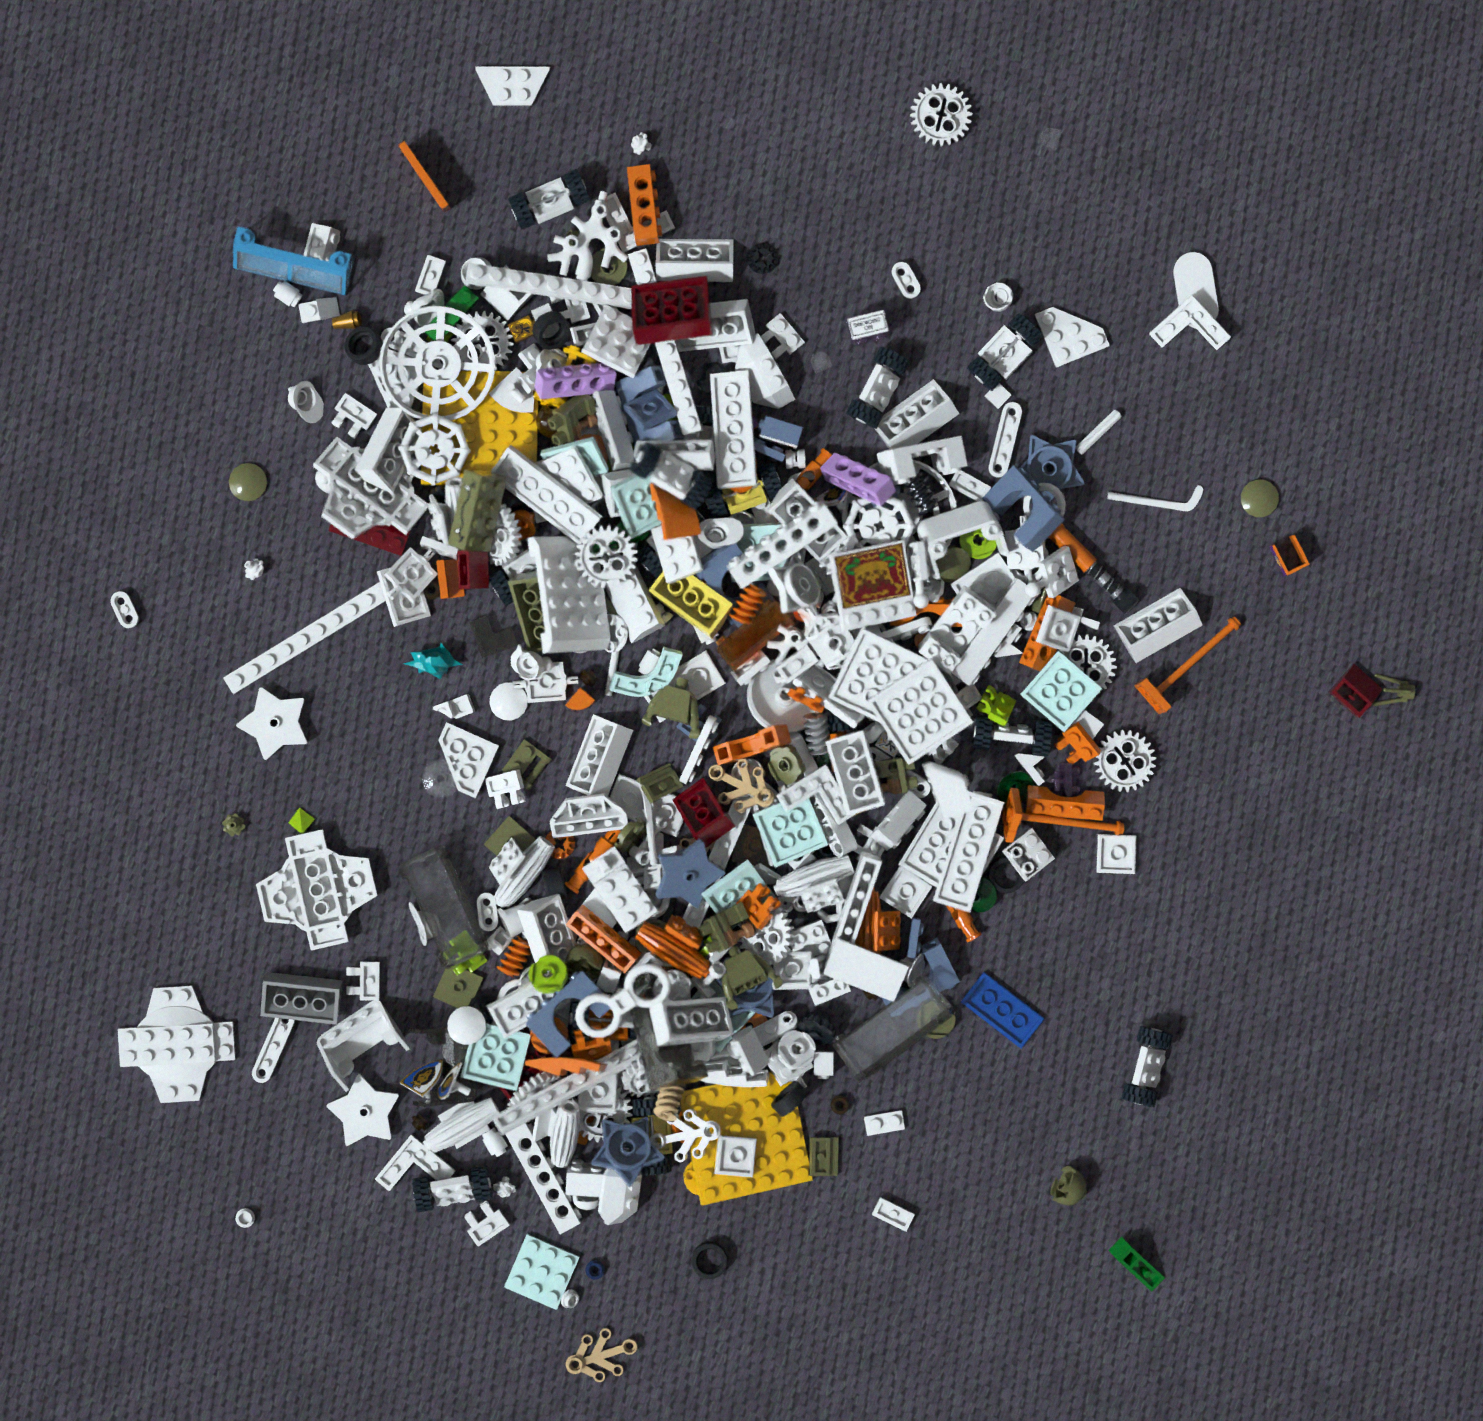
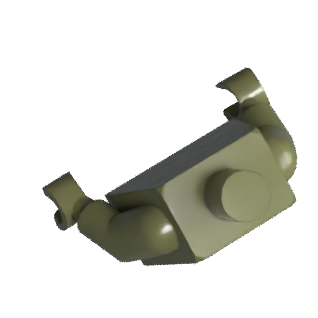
M678 677L675 687L665 685L663 689H660L650 701L647 711L642 718V723L650 727L653 722V715L690 725L692 730L690 731L689 738L697 739L701 734V728H698V702L693 693L686 691L689 680Z
M738 946L729 949L728 953L731 958L724 962L726 973L722 976V987L725 998H727V1007L730 1010L738 1008L733 1000L734 994L735 996L767 981L768 978L773 980L776 989L782 986L783 981L780 976H776V972L771 965L760 955L751 954L749 950L741 953Z

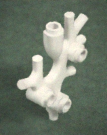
M600 191L598 200H595V204L591 208V218L587 222L582 221L577 216H574L571 220L579 228V236L569 235L565 238L555 235L553 243L561 244L563 251L547 254L548 262H562L560 275L567 276L571 257L578 255L576 279L587 281L590 278L593 268V257L589 249V242L595 238L602 240L605 244L602 267L609 268L610 260L613 256L618 257L623 262L628 258V255L622 252L617 245V241L622 236L621 230L616 226L606 228L603 225V217L608 213L607 192ZM598 207H601L603 209L602 214H599L597 212ZM611 231H615L617 233V236L615 238L611 236ZM570 239L574 240V246L569 245Z
M836 594L832 600H829L822 606L821 614H826L828 611L838 614ZM801 614L799 616L805 623V628L802 631L797 627L787 628L780 624L777 631L784 634L785 639L783 641H767V648L779 650V654L774 661L778 665L784 661L792 647H796L797 651L805 645H808L810 648V642L804 635L810 622ZM793 635H797L796 639H791ZM831 639L829 642L830 647H835L838 644V640L835 641L834 639ZM821 658L817 662L818 666L824 667L825 664Z

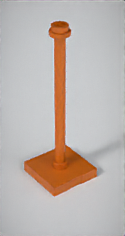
M1236 617L1229 618L1227 620L1229 624L1158 687H1154L1147 678L1140 680L1134 685L1158 714L1165 713L1171 708V705L1163 698L1162 693L1233 629L1236 631L1239 629L1241 623Z
M1017 788L1010 789L1001 815L1005 842L1011 843L1014 841L1021 820L1114 831L1115 835L1123 834L1124 823L1120 821L1112 824L1022 813L1019 789Z

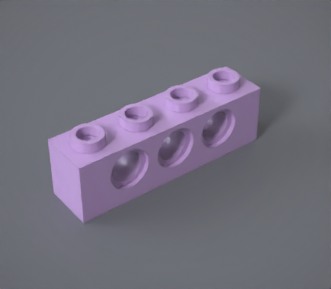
M602 362L537 369L535 389L540 399L593 394L594 391H614L616 372L614 368Z
M834 453L820 467L825 481L879 506H882L896 491L890 476L880 474L873 468H867L860 462H854L845 455L841 456Z

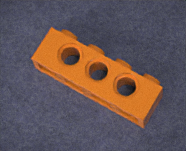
M650 164L627 167L636 245L660 243L659 237L662 236V228L657 223V218H660L659 206L656 207L655 200H658L657 188L654 189L653 182H656L655 170H651ZM641 184L648 185L644 190L639 189ZM643 202L650 203L646 208L640 207ZM646 220L652 221L649 226L642 225Z
M1059 595L1055 598L1046 596L1019 661L1020 664L1039 672L1045 667L1057 650L1056 648L1036 642L1047 607L1050 605L1072 613L1076 603Z
M583 904L565 924L624 974L642 954Z

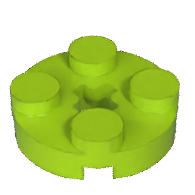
M981 528L962 534L959 538L960 547L969 554L970 558L974 559L989 557L997 546L995 540H988L983 536ZM975 535L984 538V541L981 542L982 545L978 546L977 543L973 542L976 539Z
M545 955L538 958L539 960L535 964L533 963L529 969V980L535 990L545 994L561 991L568 978V970L563 961L554 955ZM550 970L553 975L550 978H546L544 974H547Z

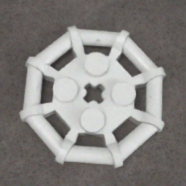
M438 413L414 422L411 421L400 446H398V450H400L407 468V474L431 483V486H435V484L452 477H459L467 456L471 453L462 430V425L438 415ZM433 423L432 430L422 433L419 429ZM438 423L452 430L448 434L438 430ZM414 433H417L419 438L415 446L409 445ZM455 434L460 444L459 448L454 447L451 439ZM438 444L440 452H436L434 455L431 454L430 445ZM409 451H415L418 462L414 465ZM454 452L460 453L455 466L450 463ZM424 465L432 469L431 475L419 470V466ZM448 466L450 471L436 475V469Z
M891 496L886 503L894 505L893 509L877 505L866 510L864 505L871 502L864 498L852 502L853 505L845 524H843V529L846 530L848 537L854 535L856 538L854 529H860L863 539L857 541L854 546L855 549L863 548L866 542L878 545L897 541L896 535L899 528L905 529L901 540H904L905 550H907L906 546L913 529L916 528V524L913 523L904 499L900 500ZM900 510L905 522L899 523L895 513ZM858 511L863 513L860 523H855L854 520ZM879 521H882V525L885 528L880 529V531L876 530V526H874V523H879Z

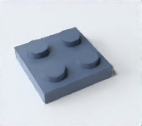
M657 389L623 404L626 413L643 431L677 416L676 409Z
M912 917L907 949V957L915 958V955L920 953L921 947L918 935H922L924 924L920 922V918Z

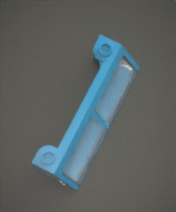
M237 227L233 244L234 269L346 296L355 260L351 254L340 251L335 252L330 256L328 262L256 244L254 242L255 236L251 230Z

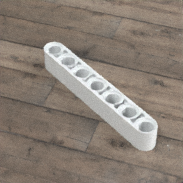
M797 732L790 734L792 743L785 746L793 745L801 756L806 769L799 779L801 780L819 768L813 756L808 754L810 750L807 748L802 735ZM819 792L811 796L809 800L833 853L838 857H842L855 850L857 842L847 822L844 821L841 824H837Z

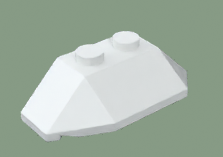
M758 333L753 335L752 344L740 345L735 371H749L753 403L780 409L794 401L795 398L760 335Z
M604 793L566 798L550 820L553 838L621 830L628 824L626 810Z
M606 1168L602 1178L598 1209L606 1225L622 1223L637 1212L642 1179L641 1171L633 1185L629 1188L615 1170Z

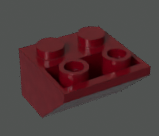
M457 551L459 589L489 588L488 552Z
M1353 663L1328 692L1356 718H1360L1373 704L1382 688Z

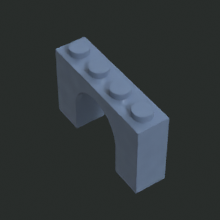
M650 366L637 372L634 378L628 376L615 382L616 394L620 397L622 412L626 416L628 430L634 441V448L637 441L682 440L685 438L679 420L667 421L643 431L624 410L623 404L667 384L661 366Z
M1013 465L982 499L990 505L994 512L1002 516L1018 499L1031 496L1033 501L1032 513L1028 520L1013 535L1025 548L1034 552L1065 518L1060 514L1062 510L1056 504H1051L1050 496L1044 491L1041 492L1039 490L1041 486L1035 480L1029 479L1030 474L1023 467L1019 469Z
M736 543L714 549L701 559L704 570L696 573L700 581L704 579L708 587L733 604L732 608H739L736 600L743 601L740 596L731 597L723 593L721 583L724 574L728 571L726 565L729 564V561L743 554ZM763 583L759 584L758 587L762 588L767 593V596H760L764 601L762 604L756 603L760 607L759 610H753L756 613V617L777 603ZM731 608L729 614L735 615V611ZM727 616L731 625L736 624L738 629L745 625Z
M938 938L921 945V949L930 966L927 980L916 988L900 986L894 1002L882 998L891 1017L901 1015L906 1009L916 1007L922 1001L934 998L939 992L951 989L960 982Z
M576 971L569 978L571 982L566 986L564 985L561 991L555 992L557 995L552 999L548 997L540 1004L542 1008L538 1012L534 1010L526 1017L528 1021L525 1024L556 1058L572 1045L557 1028L554 1021V1013L559 1003L567 998H577L582 1001L585 997L592 994H604L584 971L580 973ZM595 1002L588 1006L598 1018H601L611 1009L608 1004L603 1002Z

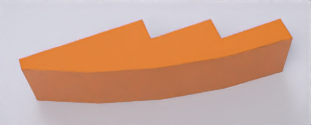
M550 1057L525 1062V1065L558 1076L567 1075V1071L583 1074L586 1073L587 1069L605 1072L607 1066L605 1063L573 1057Z

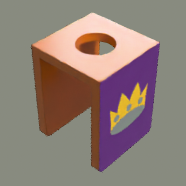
M1295 534L1289 536L1302 564L1289 571L1276 546H1269L1283 576H1288L1310 565Z

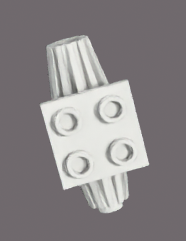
M452 477L446 481L445 504L437 503L433 494L429 495L430 503H428V509L430 514H433L431 525L433 530H436L438 539H442L445 546H448L447 534L451 532L462 477Z
M539 836L523 852L512 837L504 844L501 852L492 860L489 869L500 884L494 895L495 903L498 906L509 908L529 889L545 868L555 849V846L549 840Z
M848 855L833 857L796 869L776 880L777 885L773 887L777 897L781 895L782 899L801 896L807 912H815L825 906L835 905L839 901L844 900L837 882L855 872Z
M470 1096L438 1115L441 1123L424 1136L425 1141H423V1144L428 1151L432 1150L433 1153L453 1145L458 1149L489 1131L488 1124L493 1121L492 1117L499 1114L500 1111L491 1097L475 1103Z
M573 1100L562 1101L558 1106L535 1118L532 1141L535 1143L546 1136L551 1137V1162L556 1167L563 1168L568 1166L577 1146L580 1129V1113L577 1102Z

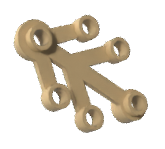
M740 759L737 762V768L740 770L743 782L726 774L720 765H713L708 771L709 777L714 781L722 780L738 788L728 793H721L718 797L721 804L728 805L731 800L747 794L754 796L745 801L739 800L735 802L734 809L738 813H744L747 808L757 804L761 807H768L775 798L773 791L766 787L764 780L765 770L761 767H755L752 772L753 776L757 779L758 789L752 786L748 771L750 764L745 759ZM745 762V767L741 768V764ZM761 770V775L757 776L756 773ZM721 771L720 776L716 777V773ZM768 795V799L763 801V797ZM727 796V800L722 802V798ZM743 804V808L738 810V806Z
M603 1328L600 1331V1337L591 1355L583 1357L587 1347L593 1342V1337L590 1334H585L582 1336V1343L576 1355H571L566 1360V1369L572 1374L583 1372L593 1377L596 1382H602L605 1379V1373L602 1370L595 1371L586 1366L587 1364L595 1363L611 1371L613 1375L620 1376L623 1373V1366L613 1364L605 1360V1358L623 1352L628 1355L634 1354L637 1350V1342L632 1338H627L623 1341V1344L601 1351L606 1340L611 1337L610 1329ZM605 1330L608 1331L609 1336L603 1337L602 1332ZM590 1337L591 1342L585 1343L584 1338ZM632 1343L633 1348L627 1349L626 1344ZM577 1361L579 1366L573 1367L572 1362ZM620 1367L621 1372L615 1373L614 1368ZM602 1373L603 1378L600 1380L597 1379L596 1374Z

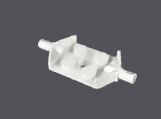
M813 605L810 608L808 607L806 610L812 617V620L804 635L827 669L842 668L855 642L854 638L848 630L842 631L840 617L836 612L818 614ZM831 639H838V644L835 647L829 646Z

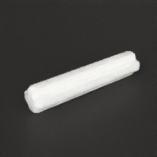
M1113 410L1076 446L1077 452L1081 455L1084 454L1122 417L1117 410Z

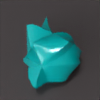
M442 643L433 649L410 652L414 660L403 663L418 668V673L428 672L439 679L444 674H447L449 667L463 665L453 658Z

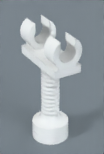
M714 962L709 968V975L705 979L703 977L701 979L696 977L690 979V990L695 986L702 994L699 999L712 998L716 994L710 987V984L715 978L719 979L726 973L724 964Z

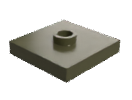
M508 816L484 845L498 856L504 844L511 837L515 839L522 852L536 839L512 817Z
M448 962L433 997L456 1008L468 1007L471 998L476 996L484 977L473 972L471 973L467 969L457 976L453 971L457 965Z

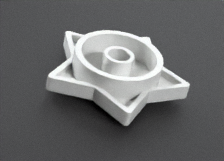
M794 553L786 559L783 567H772L768 570V573L779 590L782 613L797 611L811 622L812 617L806 609L813 605L817 611L816 604L820 599L822 585L817 581L813 572L807 566L800 563Z
M261 687L258 691L255 710L237 723L236 726L257 739L264 760H267L283 745L308 743L299 723L305 699L280 700ZM273 719L277 720L278 722L277 726L275 727L271 726L270 724L271 720Z
M358 1074L348 1095L328 1103L327 1108L343 1122L346 1146L367 1135L390 1140L392 1135L388 1114L399 1094L376 1091L361 1074ZM361 1109L367 1110L366 1116L361 1115Z

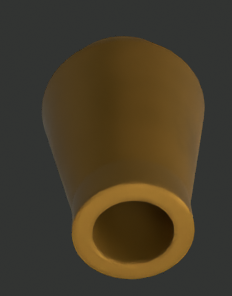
M354 310L332 318L333 328L355 329L361 326L362 321L359 311L354 312Z

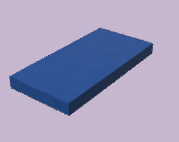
M985 972L981 974L960 1001L1021 1049L1045 1019Z

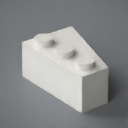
M909 790L872 832L870 837L886 851L890 848L895 849L902 841L900 838L903 834L907 835L914 827L912 823L915 820H919L925 814L924 808L927 805Z

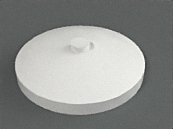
M775 659L770 660L769 666L763 672H757L753 676V680L748 684L747 702L749 709L758 723L765 728L787 724L789 734L800 732L807 728L804 726V723L809 721L804 720L803 716L817 711L787 696L790 688L795 689L797 687L793 684L795 678L789 683H777L773 677V671L778 664L774 662Z

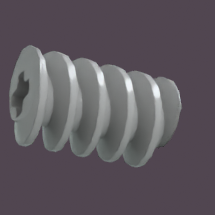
M819 712L804 715L803 719L809 720L804 723V726L810 727L805 730V733L810 735L806 737V741L811 742L807 744V748L813 749L808 754L823 755L828 753L826 741L830 740V732L828 730L827 715Z

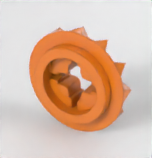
M550 831L547 834L546 839L549 840V842H551L553 845H556V841L552 836V831ZM574 837L556 838L558 840L566 838L563 843L565 851L560 847L555 848L551 857L556 859L568 857L575 848Z

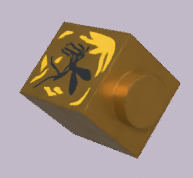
M529 315L508 324L516 344L533 337L532 329L535 319H530Z

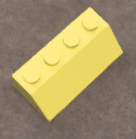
M662 572L648 590L651 596L711 639L714 638L723 626L733 606L731 602L693 575L668 584L664 572Z

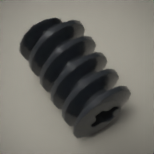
M922 471L918 472L916 477L909 478L910 482L905 483L903 486L904 489L910 488L907 495H914L911 502H918L915 505V509L922 508L918 513L919 516L937 507L935 504L938 501V498L931 499L934 492H927L931 486L923 485L927 479L919 478L923 474Z

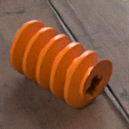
M753 583L749 584L750 587L743 588L747 592L746 594L740 593L743 601L736 600L739 608H732L736 614L728 615L742 624H752L753 621L750 617H756V613L753 610L760 609L756 603L762 604L764 601L760 596H767V593L762 588Z
M518 935V940L511 939L514 946L507 947L511 953L504 952L507 960H500L504 966L496 967L515 978L513 975H520L517 969L524 968L521 962H527V958L524 955H531V952L528 950L530 948L528 941Z

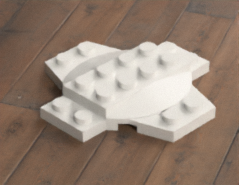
M336 437L313 465V467L328 477L327 481L330 488L322 517L352 539L375 525L390 526L392 524L406 535L428 509V503L414 494V487L411 484L413 475H408L407 468H405L393 493L370 484L355 470L365 449H360V447L352 448ZM415 451L411 456L413 465L418 462Z
M323 829L285 838L289 858L285 861L283 868L256 884L264 921L297 925L300 929L307 932L311 950L349 942L345 922L353 910L378 896L369 858L343 856L327 848Z
M193 985L153 988L147 1015L138 1027L118 1028L120 1067L138 1066L150 1075L161 1103L199 1101L206 1073L215 1062L236 1060L233 1021L213 1022L211 1018L206 1016L201 1009Z

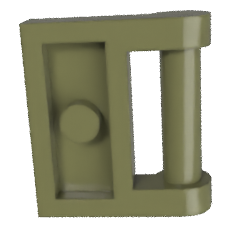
M524 739L502 771L507 773L520 769L522 776L536 755L540 757V761L527 779L522 778L524 787L530 790L533 787L532 783L545 765L549 764L552 759Z

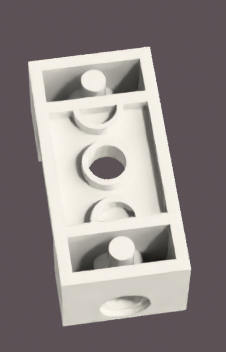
M957 436L877 453L880 472L883 475L890 476L893 480V485L910 482L909 478L916 477L912 458L930 454L933 469L938 473L941 472L942 476L961 472V468L967 466L962 437Z
M964 585L919 643V653L927 659L931 658L938 667L950 675L961 661V653L981 627L985 629L996 616V608ZM960 623L962 625L961 631L954 632L951 629L952 624Z
M821 918L790 931V933L795 935V937H790V940L794 942L791 945L793 952L812 951L813 958L820 955H826L827 957L831 941ZM827 975L821 978H812V986L809 989L815 1006L851 991L847 983Z

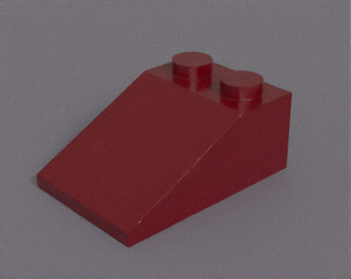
M701 778L673 799L691 834L696 840L701 839L704 842L705 848L735 827L728 812L719 802L704 778Z

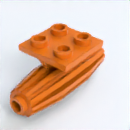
M873 887L855 945L880 954L882 950L900 949L901 918L900 911H881L879 891H875V887Z
M671 915L665 927L667 930L644 922L635 936L642 945L676 969L699 979L702 976L706 978L709 973L710 962L694 949V947L699 948L703 939L697 927L689 926L680 916L675 917L674 915Z

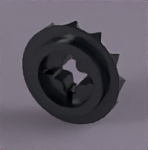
M760 243L754 245L749 250L747 256L748 265L758 274H767L774 270L777 265V252L769 244ZM758 251L762 255L770 254L766 258L767 266L762 261L755 263L759 259Z
M487 993L477 994V996L471 998L468 1007H473L479 1011L480 1008L477 1004L484 1005L486 1003L485 1008L488 1013L481 1011L486 1023L493 1020V1017L487 1005L495 1002L496 999Z

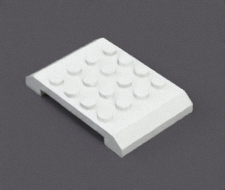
M568 536L528 538L530 558L536 559L546 633L541 634L543 653L607 649L610 641V631L604 588H602L601 582L594 586L595 580L593 579L588 583L589 576L582 577L584 570H577L581 563H575V560L580 558V556L575 555V552L581 551V549L576 547L577 543ZM594 544L590 545V547H589V549H590V551H591L592 553H593L592 547H593ZM599 556L589 558L590 561L600 559ZM598 562L593 565L595 572H601V566Z

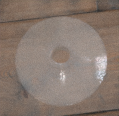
M435 760L425 767L422 774V784L430 795L444 798L452 795L457 790L446 760ZM439 775L444 777L443 782L437 781Z

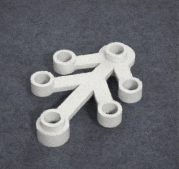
M688 1109L684 1112L685 1120L694 1122L701 1129H693L680 1120L679 1115L676 1114L677 1119L675 1121L667 1122L675 1125L683 1132L665 1136L662 1133H656L649 1139L657 1149L664 1147L666 1143L685 1140L680 1150L675 1153L676 1161L683 1162L687 1159V1152L696 1137L703 1136L698 1147L692 1150L693 1157L699 1159L705 1155V1148L709 1141L715 1140L720 1136L721 1128L717 1122H706L697 1116L694 1109ZM688 1112L692 1113V1118L688 1116ZM710 1127L714 1128V1133L710 1132ZM658 1137L662 1140L661 1144L657 1142ZM697 1149L701 1151L700 1156L696 1153ZM679 1153L683 1154V1159L679 1157Z

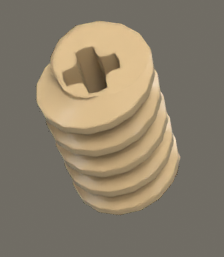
M664 1078L659 1089L660 1093L657 1097L658 1100L656 1101L654 1114L663 1120L672 1122L677 1119L675 1115L678 1114V1109L676 1108L680 1107L678 1101L682 1100L680 1094L684 1093V1089L681 1087H685L686 1083L678 1078Z

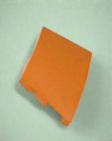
M650 483L652 501L656 502L657 519L662 523L663 540L700 535V524L695 509L681 502L679 497L657 484Z

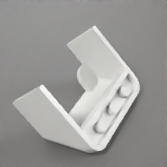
M976 501L919 521L917 533L920 542L924 541V545L927 547L928 555L926 562L929 565L932 578H940L935 560L946 554L947 546L945 540L980 528L986 539L996 541L999 554L1009 555L1001 526L987 502Z
M930 761L922 763L935 802L938 800L945 820L974 809L966 788L969 786L966 775Z
M379 1000L371 1001L322 1034L317 1040V1046L330 1074L346 1092L349 1088L344 1078L350 1075L354 1069L353 1059L382 1040L388 1045L396 1044L399 1041L406 1051L410 1049L401 1030Z

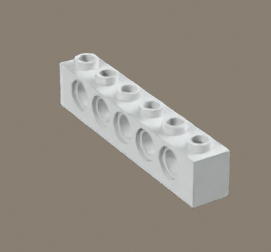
M823 501L815 502L810 505L806 512L795 515L791 522L779 526L775 533L763 537L759 544L748 547L744 554L732 558L726 567L740 588L743 589L768 572L769 569L775 567L838 523ZM817 518L815 524L809 525L810 519ZM801 529L799 535H792L794 530ZM785 540L783 546H776L778 541ZM763 551H769L767 557L762 558L760 555ZM747 562H753L752 567L744 568Z
M526 1122L506 1133V1136L559 1234H562L579 1225L582 1215L577 1207L573 1208L571 1195H566V1191L561 1186L564 1182L559 1173H554L552 1168L555 1166L551 1162L550 1157L546 1158L543 1152L546 1149L542 1141L539 1140L535 1143L532 1141L534 1126L532 1123L528 1124ZM529 1138L532 1145L528 1148L523 1147L521 1140ZM538 1155L541 1158V1162L533 1164L530 1157ZM547 1172L550 1175V1179L542 1181L539 1174ZM557 1189L559 1196L557 1198L550 1197L549 1190ZM559 1206H566L568 1213L561 1215L558 1212Z

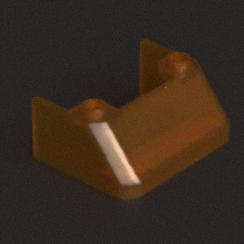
M768 599L760 605L762 609L756 613V617L750 618L753 621L752 624H742L728 637L723 635L715 642L717 644L715 649L734 673L738 671L737 668L767 645L768 640L772 641L780 634L777 631L780 624L787 628L790 625L792 627L795 625L787 613H782L781 606L775 599L772 601Z

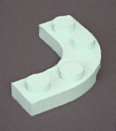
M663 647L656 667L646 675L634 676L615 671L609 686L610 691L628 696L643 697L652 695V692L661 688L663 689L675 676L683 655L682 651Z

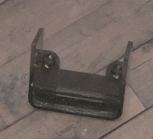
M448 1026L408 1028L411 1033H427V1039L431 1044L442 1045L443 1078L447 1076L454 1066L462 1062L455 1081L471 1089L468 1096L455 1091L450 1093L447 1098L440 1099L438 1097V1087L441 1083H437L430 1090L429 1100L413 1101V1105L431 1107L474 1101L477 1097V1081L461 1078L469 1044L463 1045L452 1039Z

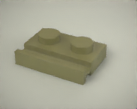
M670 763L637 779L650 804L684 787L679 781L680 779L676 772L670 767Z
M810 1137L809 1176H838V1137Z

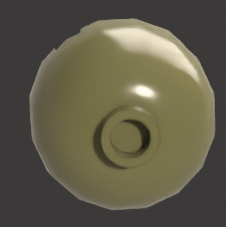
M583 944L573 947L568 952L564 964L571 975L576 971L579 973L584 971L591 979L599 978L602 971L603 959L602 955L592 946Z
M1066 1166L1061 1169L1063 1174L1059 1181L1057 1177L1055 1178L1050 1194L1054 1196L1052 1198L1053 1201L1071 1206L1086 1196L1087 1186L1086 1179L1080 1171L1071 1166Z

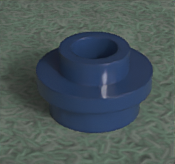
M592 1260L586 1265L585 1271L590 1279L597 1280L603 1276L605 1268L600 1261ZM596 1266L598 1267L599 1271L597 1273H593L591 1268Z

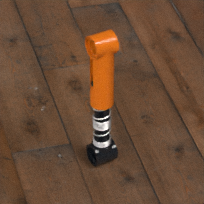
M1062 523L1048 537L1059 548L1069 546L1073 562L1083 572L1088 571V574H1091L1094 580H1097L1096 582L1101 587H1104L1106 592L1111 594L1110 597L1114 599L1112 602L1124 614H1127L1139 602V599L1129 589H1124L1120 584H1116L1114 578H1111L1106 571H1103L1102 566L1096 564L1097 558Z

